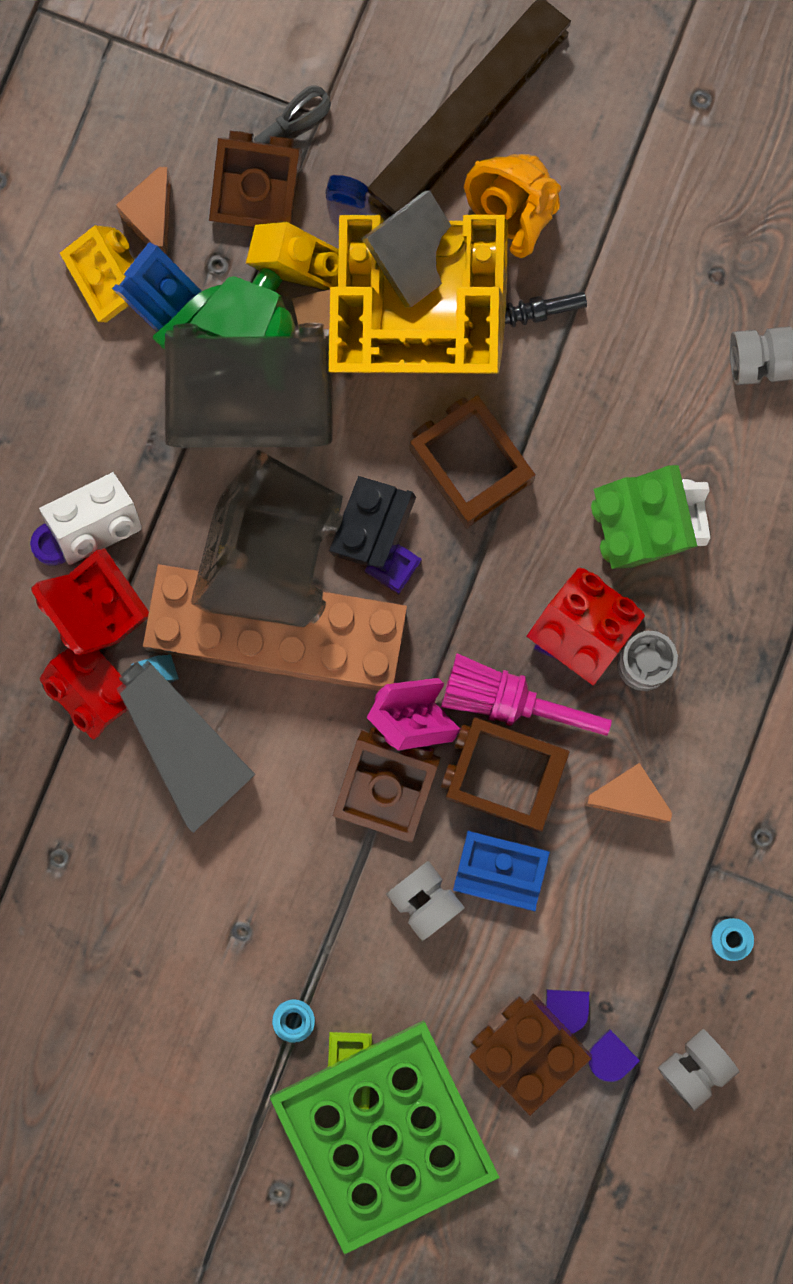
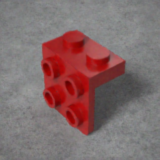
M105 548L96 550L69 574L38 581L31 587L39 609L49 616L60 632V638L64 645L77 655H83L118 644L148 619V609Z
M577 568L550 601L526 637L594 686L644 619L645 614L631 599L623 597L605 584L598 575L584 568Z

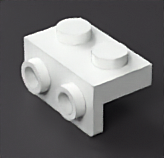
M114 472L39 508L45 523L57 540L63 556L69 565L89 557L96 550L106 548L120 540L126 539L142 529L134 503Z

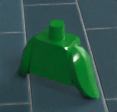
M261 268L252 283L232 276L227 278L222 285L210 287L198 293L163 328L155 333L152 339L163 349L168 350L186 347L197 341L199 346L263 370L270 391L285 392V378L294 347L295 325L292 315L285 309L281 295L276 292L282 282L280 276L270 269Z

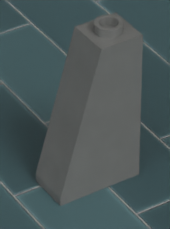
M148 660L142 666L136 662L120 676L119 680L123 684L117 688V691L183 821L194 833L254 777L255 773Z

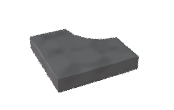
M430 191L421 193L361 238L405 308L413 307L442 284L436 269V251L441 237L451 227V224Z

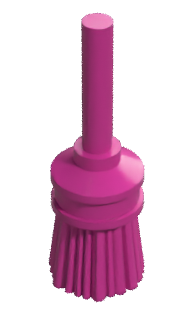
M456 653L441 703L442 708L489 715L488 720L505 722V725L512 726L521 716L530 718L531 714L608 736L612 720L538 699L536 698L537 693L528 690L525 676L512 675L506 670H502L501 673Z

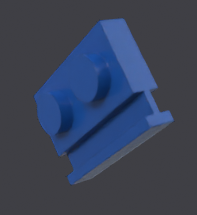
M150 242L124 273L126 277L120 285L115 284L112 288L156 332L163 328L194 296L202 292L157 245Z
M467 831L453 891L536 911L550 851Z

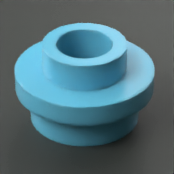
M729 918L722 920L715 926L711 935V944L716 954L721 958L729 961H738L748 956L754 945V935L747 923L740 919ZM732 931L737 932L741 939L740 944L735 948L729 947L726 943V936Z
M292 999L283 1002L277 1007L273 1014L272 1024L275 1033L282 1040L296 1043L305 1040L312 1033L315 1025V1016L308 1004L301 1000ZM298 1013L301 1016L302 1024L299 1028L291 1029L287 1026L286 1017L288 1014Z

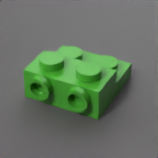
M668 465L638 477H625L594 489L596 499L592 501L591 510L594 518L602 524L605 539L601 541L600 550L603 558L611 564L612 569L633 568L697 547L679 465Z

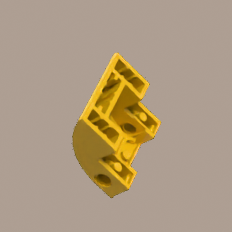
M339 215L338 287H330V373H499L504 341L507 292L508 220L505 215H463V221H449L451 227L441 237L436 251V269L442 284L411 308H405L361 239L384 222L381 215Z

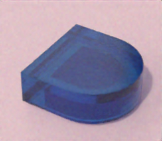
M331 175L325 194L327 200L362 209L365 208L367 202L368 187L363 182L348 176Z

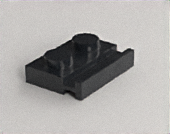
M358 476L329 552L335 557L368 567L373 566L381 569V571L388 572L416 500L413 491H403L395 486Z

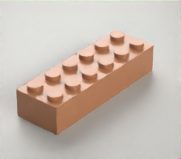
M158 564L143 647L148 653L171 655L172 657L379 691L385 685L395 683L407 606Z

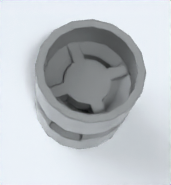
M790 326L767 328L764 335H760L756 330L735 331L731 333L730 365L732 377L736 385L760 383L764 376L771 382L793 380V329Z
M648 630L636 634L625 644L618 655L617 668L621 679L626 685L635 690L649 691L656 689L672 676L677 667L678 654L676 647L669 637L657 631Z
M429 861L386 893L400 913H409L408 924L421 941H424L465 908L451 889L443 890L441 888L443 879ZM421 890L431 898L423 906H421L418 898L415 896Z
M704 1029L685 1043L686 1052L683 1055L674 1053L658 1067L663 1077L693 1111L698 1109L712 1096L711 1088L714 1085L723 1087L740 1072L721 1046Z

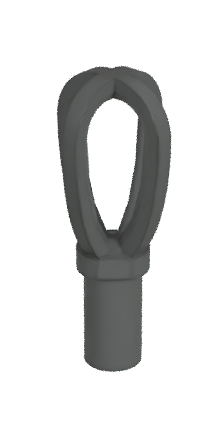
M311 85L306 87L287 105L282 116L276 118L275 123L253 138L254 141L269 144L270 136L283 137L289 135L292 131L301 130L316 123L329 112L331 106L330 97L320 86ZM317 96L322 98L323 101L320 105L302 117L289 122L291 117L311 99Z

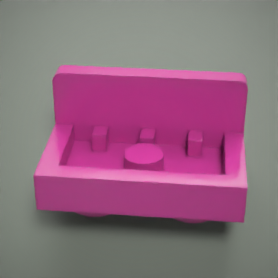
M439 678L385 685L376 694L375 703L367 716V719L384 735L385 741L397 750L453 742L460 731V728L435 703L444 686V683Z

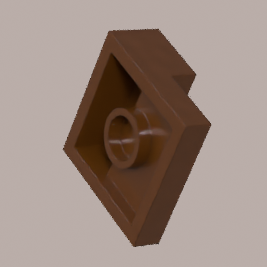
M230 130L229 138H218L209 221L249 227L281 222L292 224L302 148L293 147L294 139L270 136L269 144L253 142V133Z
M371 728L369 733L361 730L332 816L412 843L441 757L433 755L434 748L430 745L397 750L385 741L384 735L377 728Z
M534 993L525 1001L518 996L501 1013L505 1020L497 1028L493 1029L490 1025H487L470 1042L475 1048L469 1056L498 1088L502 1086L529 1116L586 1065L593 1056Z

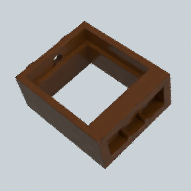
M479 395L469 401L466 397L459 399L445 411L448 416L436 424L432 420L424 423L412 433L414 439L410 441L411 453L466 529L531 485L536 476ZM475 415L514 470L466 502L427 447Z
M474 717L471 727L463 724L454 747L462 750L457 766L448 764L441 784V788L448 790L445 799L530 830L542 832L570 751ZM480 733L548 757L528 814L460 791Z

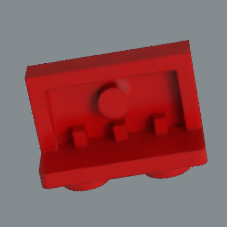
M68 648L49 661L40 677V682L43 684L47 695L51 699L58 701L71 715L74 725L79 730L86 732L93 740L102 734L107 725L127 711L117 691V688L123 684L119 680L121 675L99 650L77 655Z

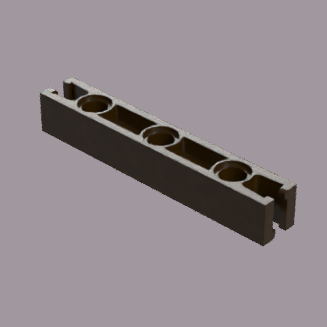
M536 0L368 186L367 192L370 194L368 202L389 218L424 191H430L567 39L569 34L567 29L571 24V20L547 0Z

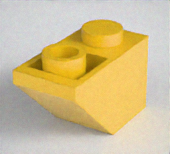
M288 222L255 225L245 264L259 271L261 268L270 269L278 274L281 280L313 288L330 290V287H337L339 249Z

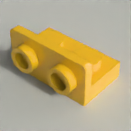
M94 225L61 251L60 255L97 321L108 322L129 306L112 288L115 284L120 285L126 277L124 273L134 262V259L128 250L129 243L126 237L119 230L113 227Z

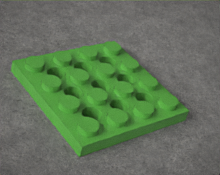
M424 1020L270 1095L274 1109L344 1255L499 1178ZM408 1067L417 1074L416 1083L412 1088L400 1090L393 1085V1074L399 1068ZM369 1086L377 1091L378 1101L372 1108L361 1109L354 1103V1094L360 1087ZM330 1105L338 1110L340 1118L335 1126L323 1128L316 1123L315 1113L322 1106ZM420 1106L430 1107L435 1112L433 1124L425 1129L417 1128L411 1122L412 1112ZM382 1125L391 1126L397 1133L396 1141L387 1148L378 1147L372 1141L374 1130ZM343 1144L352 1145L358 1151L356 1162L348 1167L338 1165L333 1159L334 1151ZM446 1145L453 1150L454 1157L448 1166L436 1167L430 1162V1153L436 1146ZM407 1164L415 1170V1178L407 1186H397L391 1180V1172L396 1166ZM362 1183L372 1185L377 1191L375 1200L365 1206L357 1204L352 1199L354 1188Z

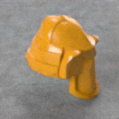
M512 154L507 157H493L480 162L476 161L474 167L466 175L464 184L470 208L476 215H505L508 220V238L513 239L509 249L511 253L519 258L532 254L541 231L553 219L552 215L557 213L560 208L558 194L561 191L560 184L555 179L550 178L548 169L536 155Z

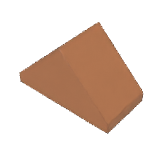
M158 167L118 202L116 206L123 221L146 245L149 242L157 245L167 255L171 178L167 167Z
M640 763L585 798L584 806L661 823L671 822V810Z

